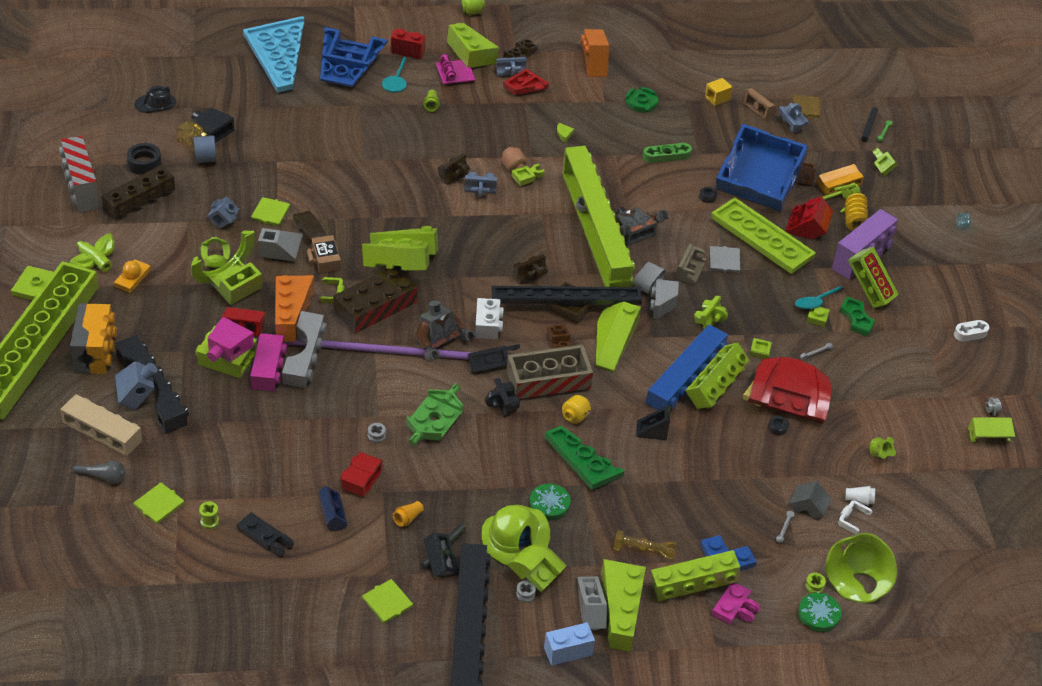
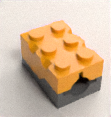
M79 303L70 343L74 373L106 374L108 366H111L112 356L110 352H114L113 338L117 337V326L113 325L115 323V313L111 311V304Z

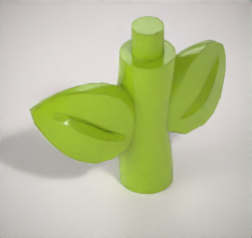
M108 233L102 236L95 243V246L88 242L79 241L77 247L81 254L72 258L69 263L88 269L94 268L96 264L102 272L109 271L112 267V262L106 256H109L114 250L113 235Z

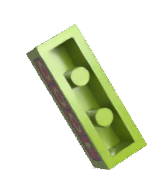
M874 247L863 249L848 260L873 308L884 306L899 295Z

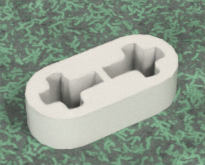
M982 320L960 323L955 328L954 337L962 342L985 338L989 325Z

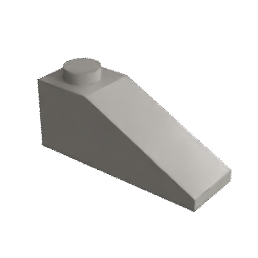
M577 577L582 622L588 623L592 631L606 628L607 603L599 577Z

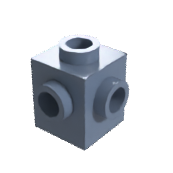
M228 197L214 201L211 205L212 209L207 215L220 229L234 222L239 208Z

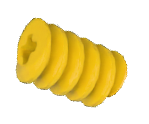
M861 193L851 194L845 201L846 227L851 231H854L868 219L867 197Z

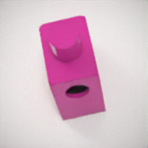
M223 317L208 336V358L213 362H216L220 357L229 362L234 361L254 346L253 332Z

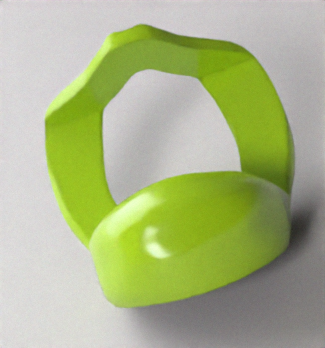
M212 237L202 243L201 258L204 261L205 267H222L228 262L230 246L227 241L218 237ZM213 242L220 243L223 248V256H208L209 244Z

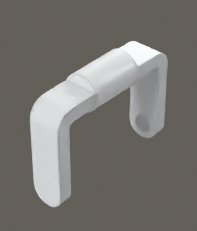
M853 500L840 513L838 525L857 535L860 530L844 520L848 518L853 508L866 515H871L873 511Z

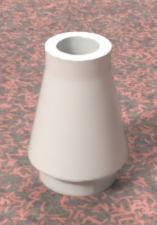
M870 486L846 488L845 500H855L866 506H869V504L874 505L875 488H870Z

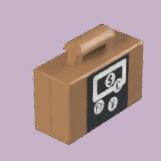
M334 236L312 238V249L309 248L307 250L310 264L316 263L319 273L341 270V257L339 256Z

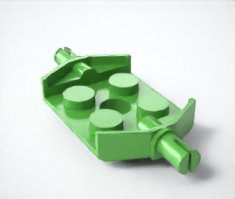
M453 384L448 391L429 389L427 398L410 418L409 416L406 417V424L414 433L408 440L410 445L416 446L420 439L441 440L463 412V404L456 396L457 392L461 389L458 384ZM432 417H437V418H439V419L433 421V420H431L430 418H432Z

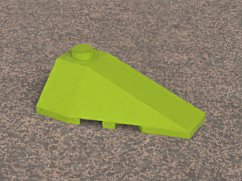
M621 302L603 310L597 322V368L614 373L639 323L641 307Z

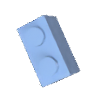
M588 623L546 632L544 649L552 666L592 656L595 639Z

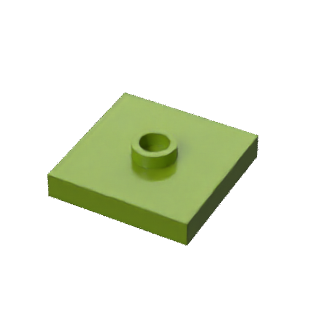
M27 266L11 289V295L33 300L54 272Z

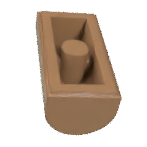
M753 88L747 89L743 104L765 120L772 118L777 111V106Z

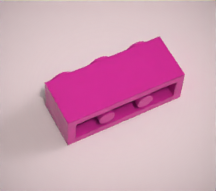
M260 333L250 376L251 389L275 392L276 384H280L281 372L279 370H283L284 358L282 357L287 353V344H284L283 335Z

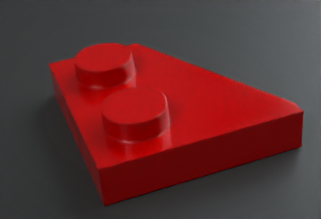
M525 68L504 81L503 88L514 95L548 89L549 82Z

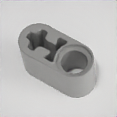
M648 262L635 276L632 286L641 287L642 292L650 295L652 286H656L657 279L663 280L666 270Z

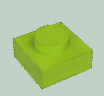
M822 307L810 309L807 322L825 327L830 309Z

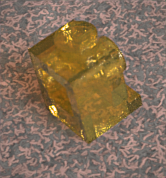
M190 120L176 128L178 142H184L192 148L194 147L193 137L204 136V128Z

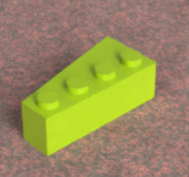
M604 559L601 577L603 593L607 603L606 618L609 648L631 652L646 567Z

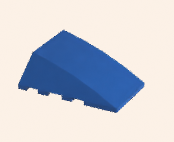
M324 27L320 81L353 87L388 40L371 37L368 45L341 39L340 30Z

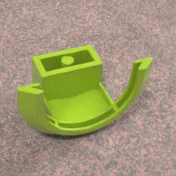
M241 232V243L236 254L225 265L216 270L203 271L202 260L198 261V256L194 257L191 264L192 277L199 283H211L230 305L261 289L262 273L251 262L246 265L243 264L253 249L255 232Z

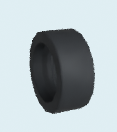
M138 143L128 149V167L134 173L143 175L162 164L160 149L156 145ZM141 156L153 157L151 160L148 161L135 160L136 158Z

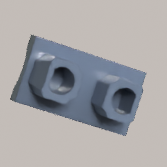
M497 58V76L516 75L526 68L527 58Z
M790 103L787 107L780 106L778 110L782 114L783 122L790 124L792 133L801 132L802 127L807 126L809 122L801 113L802 107L798 103Z
M469 172L468 175H465L464 192L478 193V198H482V193L496 194L497 177L494 176V173L478 176L476 172Z

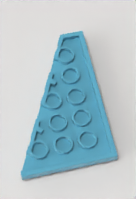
M303 16L243 29L245 39L277 93L291 90L294 87L304 28Z

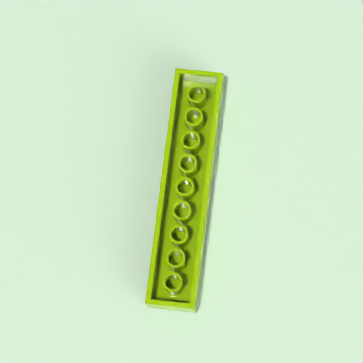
M62 261L0 343V419L4 420L74 323L79 303L87 304L99 288L97 271Z

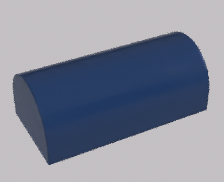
M324 486L319 490L318 496L326 526L331 531L341 530L348 525L340 494Z

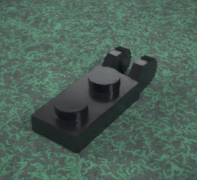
M520 344L507 347L505 345L468 353L471 373L507 365V351L518 350Z
M252 512L237 524L239 532L279 557L285 554V550L278 542L286 546V548L294 546V542L290 537Z

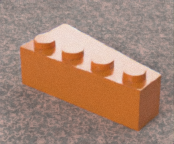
M314 275L276 276L275 330L276 335L284 336V342H296L297 323L301 311L306 312L310 306L311 297L314 295Z

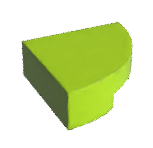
M559 123L557 133L560 139L566 142L574 133V128Z

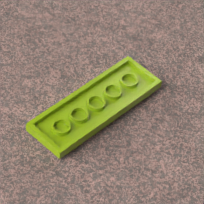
M735 197L711 213V219L791 274L815 258L816 252Z

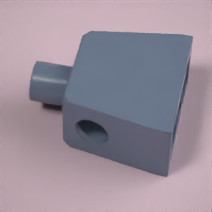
M133 362L115 375L118 404L134 411L140 406L154 389L153 375L157 372V367L154 364L148 363L144 365L139 362Z

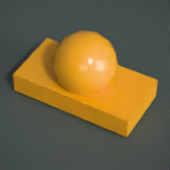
M135 259L134 261L126 262L122 268L123 273L114 281V287L131 293L151 271V265Z

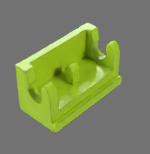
M972 418L968 426L972 442H976V439L1005 438L1006 442H1011V439L1015 438L1012 418Z

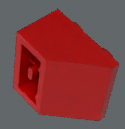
M822 196L810 199L802 205H796L792 209L786 232L808 239L822 236L827 233L833 210Z

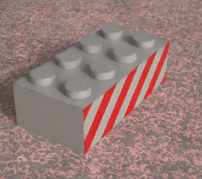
M83 136L61 139L62 147H59L60 157L62 158L61 166L62 170L65 171L64 176L66 183H68L69 194H73L71 195L72 205L77 207L78 213L100 209L96 179Z

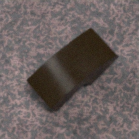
M524 39L516 42L515 48L504 51L503 57L528 58L538 49V46L531 40Z
M310 211L293 214L292 217L299 232H304L308 243H312V238L327 236L319 221Z

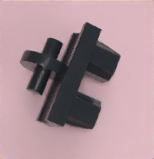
M500 378L494 379L496 387L493 391L490 390L488 392V395L485 397V403L490 407H500L504 418L509 417L511 410L519 409L520 401L518 396L508 397V395L514 394L512 382L502 383Z

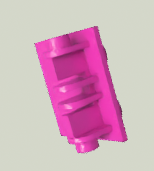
M443 54L440 57V62L436 63L443 84L475 81L471 67L467 68L462 60L450 61V57Z

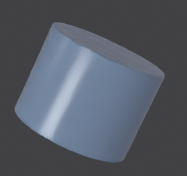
M214 136L193 137L196 163L216 162Z

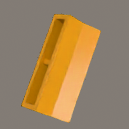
M852 164L821 174L815 181L820 190L825 195L837 192L835 191L836 187L856 183L858 186L862 185L864 176L858 171L856 165Z

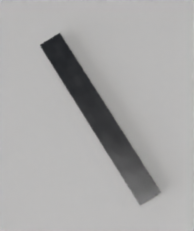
M491 287L492 299H500V304L616 305L621 302H627L633 305H642L641 287Z

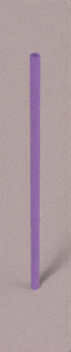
M254 336V338L257 339L258 343L259 337ZM299 338L296 339V342H284L287 345L307 346ZM327 340L322 341L321 347L425 356L426 350H423V348ZM438 350L440 358L468 360L467 354L473 353Z

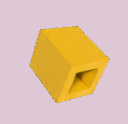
M723 78L707 83L705 98L714 106L726 102L731 98L732 86Z

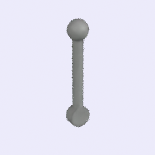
M827 343L824 347H821L817 350H814L807 354L802 353L800 355V359L804 361L809 356L822 352L826 349L831 350L833 348V345L831 343Z
M787 511L786 521L780 535L776 537L778 543L784 541L783 536L788 524L794 518L793 511Z

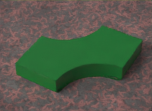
M847 296L839 312L849 318L851 331L868 337L875 324V320L865 313L863 302Z

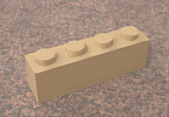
M75 394L60 409L62 423L125 456H128L142 442L141 427L136 423L123 419L118 414L115 415L103 406L92 403L87 398Z

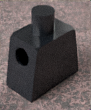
M209 108L203 113L197 110L192 114L195 133L200 137L214 136L215 143L235 131L234 117L214 108Z

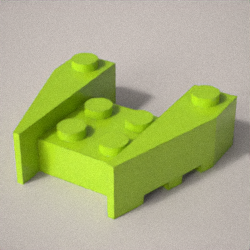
M423 226L421 229L370 233L371 244H362L363 266H386L389 269H393L394 266H401L402 270H427L429 255H435L438 251L437 228Z

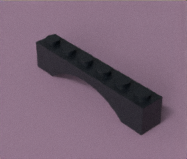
M137 335L115 343L116 356L124 369L133 362H139L144 365L152 363L156 366L154 356L148 353L145 342H141ZM158 366L157 372L153 375L154 388L158 394V402L155 407L156 416L165 434L188 426L187 417L189 412L185 405H181L178 393L172 391L170 381L168 379L165 380L163 371Z

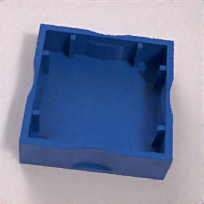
M742 124L733 143L732 151L725 159L717 175L716 189L781 212L806 160L808 145L787 138L777 137L764 130Z

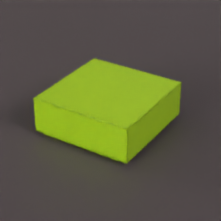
M754 338L749 356L768 359L772 342Z

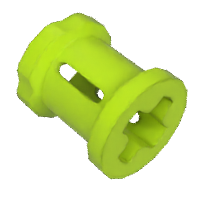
M211 501L201 504L199 507V513L202 516L201 526L205 529L216 528L219 525L217 504Z

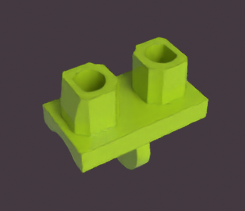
M715 296L713 300H705L703 302V311H696L694 314L695 323L703 324L705 329L708 324L713 326L715 322H724L728 318L726 308L720 304L721 296Z

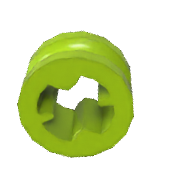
M810 573L805 587L810 593H821L824 590L826 579L820 573Z

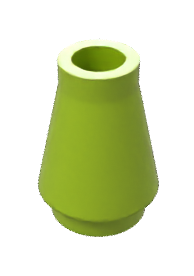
M435 90L428 91L423 101L424 108L429 112L436 111L440 106Z

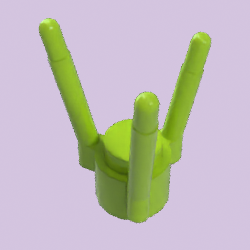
M856 183L836 187L835 191L837 192L822 198L826 200L842 194L847 199L851 194L860 193V188ZM845 206L841 210V213L845 212Z

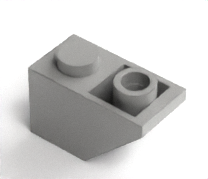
M656 280V286H652L651 298H654V300L651 299L650 311H653V319H658L676 308L679 282Z

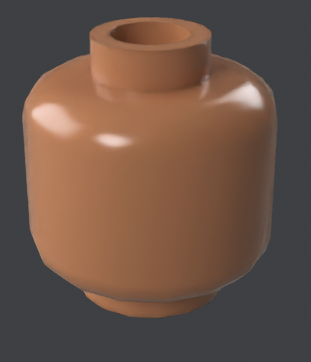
M509 147L503 151L501 162L512 173V170L524 167L527 163V158L519 148Z

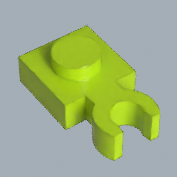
M535 164L532 168L524 166L512 170L511 176L519 186L534 182L535 178L543 177L545 170H540V164Z

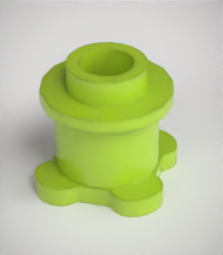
M887 437L885 440L874 438L870 443L871 454L885 459L886 456H895L894 439L892 437Z

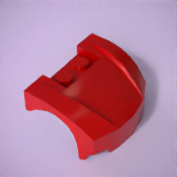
M787 357L763 359L757 365L748 402L820 423L825 422L831 399V383L828 376L811 364Z

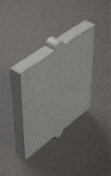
M710 246V270L723 271L724 273H740V248Z

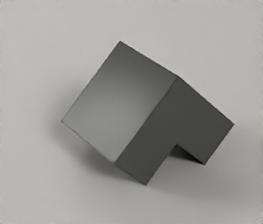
M813 481L796 486L789 504L795 512L807 510L814 519L824 516L831 497L818 481Z

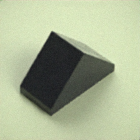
M667 405L637 420L636 436L667 441L671 407Z

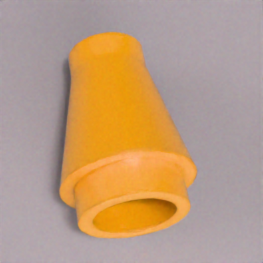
M419 501L398 507L393 513V520L398 526L406 527L424 511V507Z

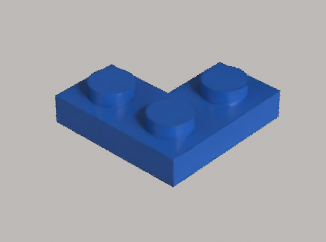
M720 535L701 540L700 546L706 557L729 551ZM748 546L734 549L740 565V571L756 567L757 561Z

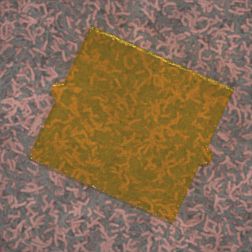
M793 94V103L801 105V113L806 118H820V97Z

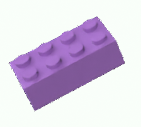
M882 209L878 210L838 243L832 269L850 280L855 276V273L848 260L859 251L870 247L875 248L879 257L886 249L889 250L894 243L893 236L897 231L898 219Z

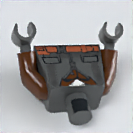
M620 207L616 211V223H619L620 234L624 236L627 247L655 236L657 223H662L665 219H669L667 210H660L655 215L645 213L637 207L628 211L624 207Z
M437 300L430 301L429 311L420 315L419 327L416 333L423 350H426L425 359L427 361L440 358V353L435 348L459 336V332L462 333L461 339L464 342H470L467 334L471 338L476 337L473 330L467 331L465 329L466 325L451 309L440 306V301Z

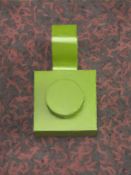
M878 147L872 151L878 159L874 164L884 176L898 166L888 152L884 154Z

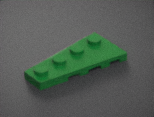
M562 425L545 432L544 438L591 490L624 476L625 471L622 468L614 467L611 465L612 461L608 458H602L597 455L594 448L582 444L580 438Z

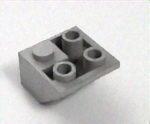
M262 228L258 239L259 257L296 261L303 234Z

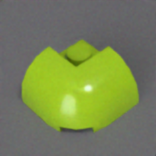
M538 544L527 546L507 564L522 580L526 577L540 592L567 566L551 549L545 545Z

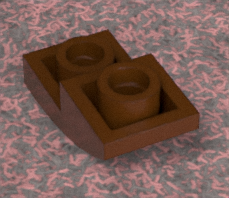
M566 325L547 327L552 349L573 346Z

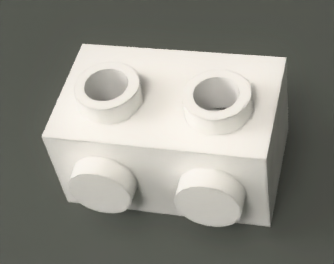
M477 298L475 338L498 340V332H502L503 321H499V319H503V307H500V299Z

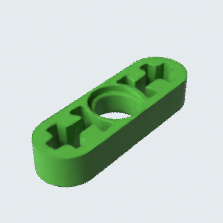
M687 143L649 146L644 149L643 159L648 163L685 160L691 157L692 147Z

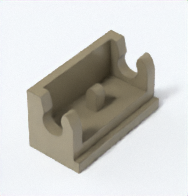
M689 243L678 266L676 280L692 285L696 284L707 260L702 256H698L697 253L705 255L706 251Z

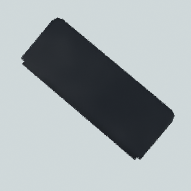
M433 532L424 538L425 548L434 577L458 574L459 569L449 535Z

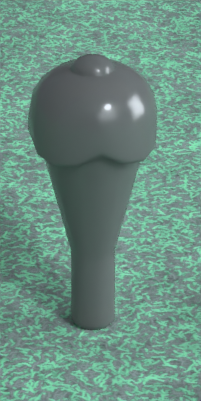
M109 460L104 464L92 466L75 465L73 467L74 473L89 474L107 481L108 484H118L125 476L124 466L119 461Z

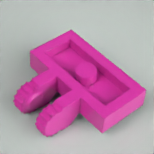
M733 583L729 585L714 607L712 615L731 625L736 617L752 622L755 618L753 613H758L761 608L757 602L748 599L751 595V590Z

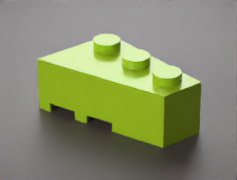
M464 23L449 25L447 43L467 68L496 64L499 52L497 45Z

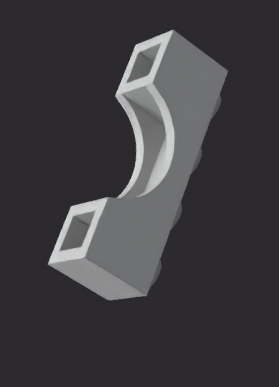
M301 311L297 323V338L302 340L307 346L298 355L287 357L282 372L283 384L306 388L308 381H312L313 365L316 366L318 354L316 353L317 350H321L323 341L321 336L322 334L325 335L327 330V323H324V315Z

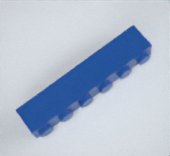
M708 324L650 387L647 393L646 404L657 410L667 405L674 409L678 400L687 394L685 390L725 345H728V334Z

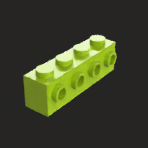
M738 342L725 345L685 390L697 409L713 407L719 396L723 395L726 392L725 389L736 380L735 377L745 370V366L750 360Z
M734 550L651 570L652 587L657 601H662L740 582V565Z

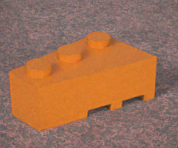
M584 29V35H581V45H583L588 77H607L609 43L604 30Z

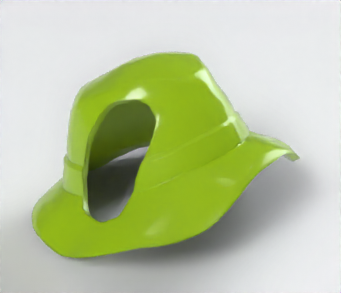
M522 505L506 506L484 522L481 533L483 545H487V552L495 560L507 565L520 552L519 539L526 526L530 527L531 545L538 544L548 547L550 541L548 520L544 513L538 509Z
M859 533L855 536L841 539L831 547L825 565L826 574L837 592L848 600L858 603L876 601L886 595L895 584L897 578L895 556L890 547L876 535ZM849 544L843 553L841 546ZM854 574H865L873 577L877 582L875 590L872 593H866L863 585L855 579Z

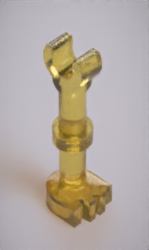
M617 530L613 550L620 551L623 544L639 547L640 550L658 551L666 558L673 559L675 551H670L669 549L675 550L677 543L673 541L656 543L647 541V538L644 537L639 539L625 536L624 531Z

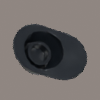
M157 85L151 87L146 95L139 97L135 101L134 106L140 112H152L173 107L176 104V99L170 94L169 87Z

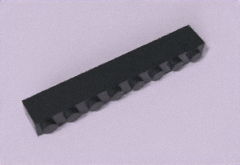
M462 543L450 686H482L483 680H478V675H483L484 661H479L480 656H484L485 643L481 642V637L485 638L486 624H482V619H487V606H483V601L488 602L489 591L484 586L489 584L490 571H486V566L490 567L491 554H487V545Z

